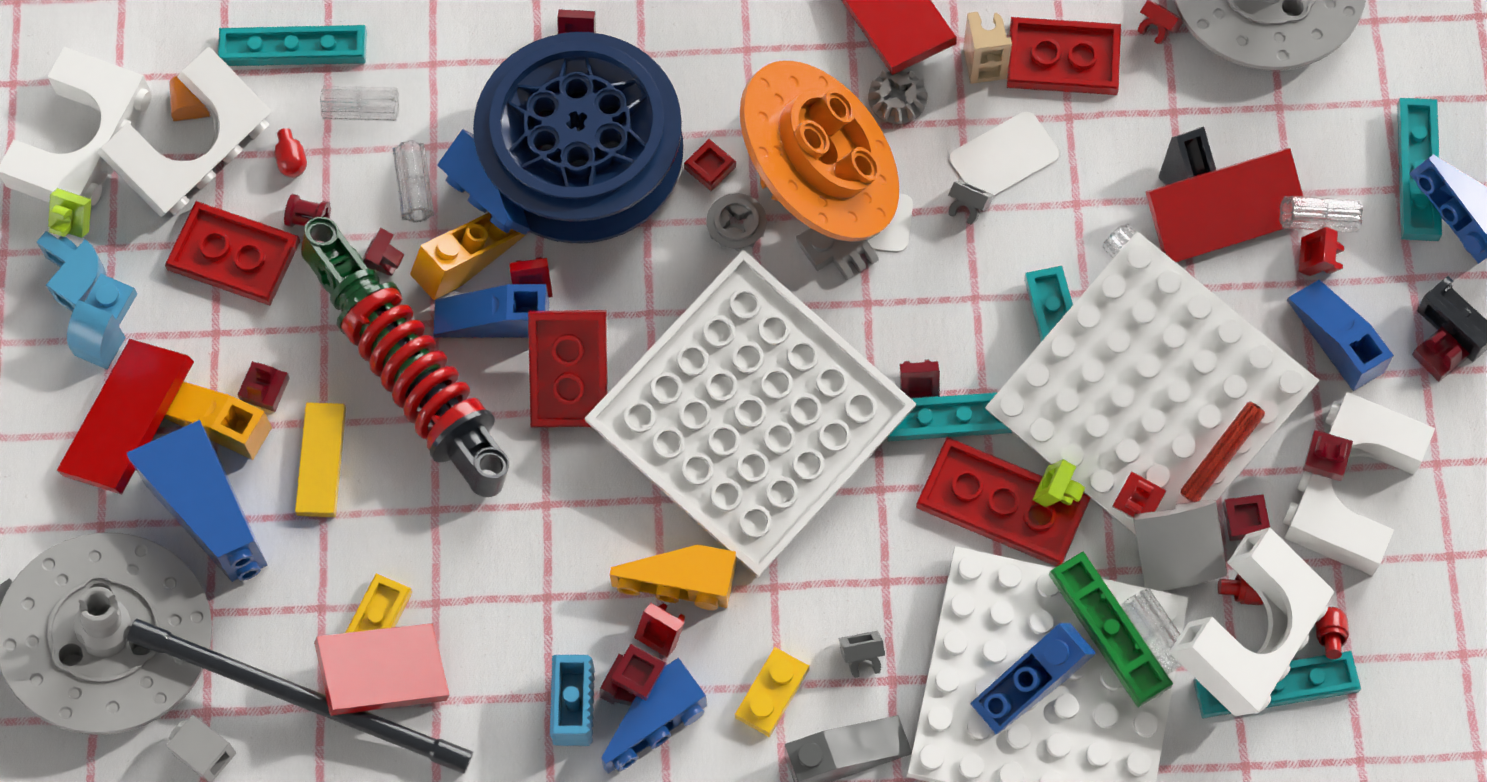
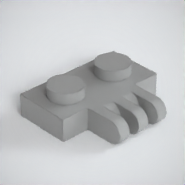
M811 228L796 236L797 244L816 271L833 262L843 277L848 280L854 276L847 264L851 261L858 272L866 269V265L860 257L861 254H864L871 264L879 261L876 252L868 242L869 239L842 241L825 236Z

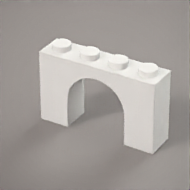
M209 46L177 76L205 105L212 116L214 138L210 149L205 155L191 161H176L166 158L158 153L128 122L97 152L160 217L164 216L168 211L175 216L190 201L185 195L195 185L202 190L217 175L212 169L221 160L228 165L243 150L238 144L247 135L254 140L269 125L265 118L272 110Z
M64 47L49 73L48 79L57 95L90 106L100 112L101 124L99 130L86 146L66 154L50 153L13 139L0 163V178L6 187L48 203L50 201V194L59 188L91 199V205L94 206L101 197L102 185L107 175L114 172L97 152L127 122L135 129L137 118L141 112L147 110L150 104L151 91L144 75Z
M1346 392L1341 404L1333 402L1325 420L1326 424L1331 425L1328 434L1353 441L1349 458L1358 456L1374 458L1412 475L1415 474L1420 466L1435 431V428L1349 392ZM1304 471L1297 486V490L1303 492L1300 502L1297 504L1291 501L1282 522L1289 526L1284 539L1373 576L1382 561L1394 529L1350 511L1335 495L1330 478Z
M1270 527L1246 534L1228 561V564L1258 593L1265 605L1268 615V633L1260 650L1254 653L1246 649L1213 617L1188 622L1169 651L1235 717L1252 713L1257 714L1268 706L1271 701V692L1276 684L1289 673L1290 662L1295 654L1307 644L1310 630L1326 614L1328 610L1326 605L1335 592Z

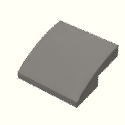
M1216 500L1178 503L1175 506V510L1134 515L1133 521L1145 588L1157 591L1171 590L1227 576Z

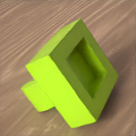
M59 188L54 190L50 194L49 232L65 237L67 234L80 238L84 237L90 228L91 199Z
M1064 459L1047 466L1032 500L1044 507L1059 501L1066 505H1071L1073 500L1079 502L1085 487L1071 480L1076 466Z

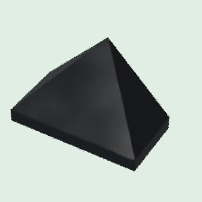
M1204 126L1171 137L1158 177L1165 185L1216 170Z

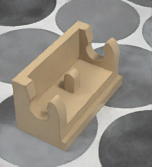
M978 12L967 13L963 50L970 84L1007 79L1012 42L1011 37L1007 38L1003 19L998 13H994L993 23L995 28L992 30H986L981 26L982 20Z

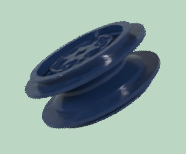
M570 32L536 40L522 47L500 64L486 82L476 105L473 133L481 166L493 185L507 199L523 208L530 228L528 232L542 238L557 242L584 244L621 236L637 228L652 217L666 202L677 183L683 162L684 144L681 109L675 89L666 73L648 54L616 37L592 32ZM578 92L585 94V96L578 99L570 97ZM608 108L618 109V111L613 114L603 113V111ZM542 111L553 112L547 117L538 116ZM608 142L619 143L615 148L604 147ZM545 144L554 146L548 151L538 150L540 146ZM584 160L587 162L585 165L581 167H574L571 165L574 161Z

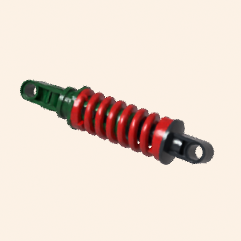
M315 217L309 220L304 229L301 255L317 275L322 287L330 293V301L337 310H341L336 324L340 331L346 335L353 345L358 346L360 356L369 362L370 370L376 376L381 377V385L386 391L392 393L394 403L398 407L403 408L405 418L410 423L415 424L416 433L421 438L427 440V448L435 462L451 460L472 491L477 495L493 497L499 494L507 476L509 459L489 434L495 422L493 414L485 409L478 398L467 399L470 394V387L466 382H456L459 372L453 366H445L447 364V356L443 351H434L436 341L430 335H423L425 326L421 321L412 320L413 310L409 305L401 304L403 299L397 285L393 282L379 283V276L373 269L366 267L360 254L349 244L334 221L326 217ZM482 470H490L496 475H488Z

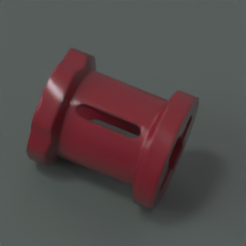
M291 194L284 212L285 226L293 227L294 225L305 227L306 223L315 217L330 219V202L322 201L319 204L302 200L299 195Z

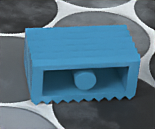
M589 655L552 656L550 737L553 745L590 746L593 743L592 735L594 733L592 728L594 725L592 720L594 719L593 696L595 694L593 689L595 688V668L593 660Z

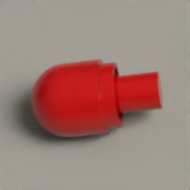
M280 129L277 132L279 143L276 144L274 151L277 167L286 177H298L304 173L307 167L303 145L300 144L299 140L293 139L291 129Z
M1239 574L1236 575L1235 580L1219 579L1218 594L1234 595V600L1241 604L1264 605L1258 593Z
M1328 607L1326 614L1315 623L1316 637L1320 645L1325 647L1326 657L1338 659L1342 656L1341 647L1346 644L1349 637L1348 619L1341 609Z

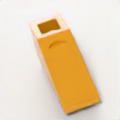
M488 212L422 244L410 275L433 300H436L463 286L526 235L513 229L509 233L502 231L491 223L490 219L493 215Z
M184 381L164 416L165 419L182 427L200 420L211 441L251 460L255 458L272 429L263 410L231 395Z
M697 544L611 567L609 574L612 587H617V591L631 596H638L640 592L654 594L657 599L668 603H677L681 599L695 602V606L705 610H717L718 607L727 608L737 565L736 552Z

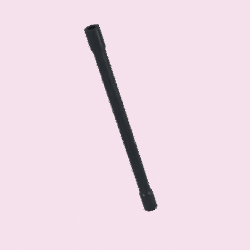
M138 618L134 620L127 636V641L196 665L425 756L434 763L462 774L466 773L474 752L443 739L432 738L367 711L330 715L326 695L175 636L166 629Z

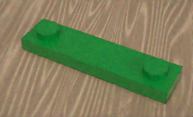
M1084 551L1050 570V578L1138 708L1173 686V682Z

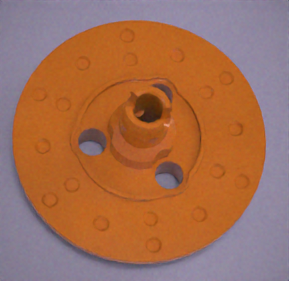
M776 61L757 71L749 79L742 93L740 124L748 154L760 175L762 189L768 187L772 193L771 199L779 201L802 223L825 236L837 240L862 241L875 236L885 229L897 210L899 177L890 146L868 109L841 82L814 66L797 61Z

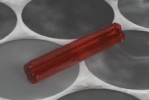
M1251 401L1246 403L1181 488L1180 493L1189 502L1201 500L1263 419L1265 411L1260 406Z

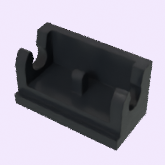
M1447 276L1424 295L1416 311L1437 330L1444 327L1469 353L1468 359L1473 363L1487 350V319L1452 288L1451 284L1454 280Z

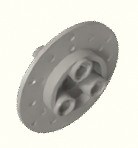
M1174 0L1178 14L1185 26L1210 51L1232 63L1248 68L1270 71L1289 70L1307 66L1333 53L1355 30L1366 0ZM1284 12H1292L1297 16H1289Z
M104 532L65 540L33 559L17 575L3 598L0 606V668L16 698L28 710L47 723L61 729L82 734L106 735L126 732L145 726L159 719L178 705L196 684L203 668L168 654H161L152 650L146 655L134 654L132 651L138 645L127 641L129 630L134 620L138 618L166 629L175 636L210 649L212 621L205 592L195 574L178 556L160 544L146 538L124 533ZM76 654L82 657V660L74 666H67L62 663L69 655Z

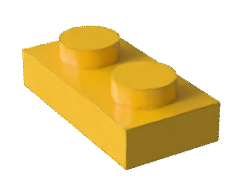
M774 647L737 709L735 718L770 737L809 672V665Z

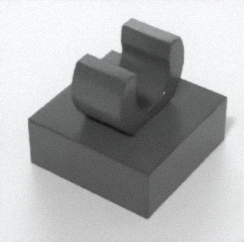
M962 180L955 181L948 196L957 200L950 205L949 215L952 217L956 216L959 207L962 205L966 206L970 210L967 223L971 225L977 221L979 210L983 211L989 208L994 195Z
M878 631L839 638L841 654L845 662L849 663L850 671L855 678L860 677L858 666L864 660L872 662L875 674L880 673L881 663L878 657L885 656L883 640Z

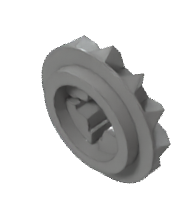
M912 70L910 72L900 71L894 75L890 72L885 73L882 71L880 76L871 82L868 101L872 111L880 119L893 124H903L920 116L926 107L928 93L926 92L924 81L919 80ZM891 86L899 92L906 91L904 93L905 104L897 97L890 98L892 94Z
M734 193L725 195L712 204L708 211L706 222L711 239L718 242L722 249L725 247L734 248L738 252L744 247L750 246L753 248L756 241L764 236L767 218L764 208L756 199L745 194ZM729 212L737 220L746 219L743 221L744 232L736 227L727 228L730 226Z

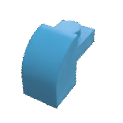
M45 231L38 239L37 244L45 258L60 267L46 286L57 302L73 312L78 300L85 302L100 274L106 275L105 268L95 249L86 239L77 247L67 237L60 236L56 238Z
M100 274L85 302L78 300L69 321L67 344L74 356L104 369L109 368L126 338L119 325L137 296L134 287Z

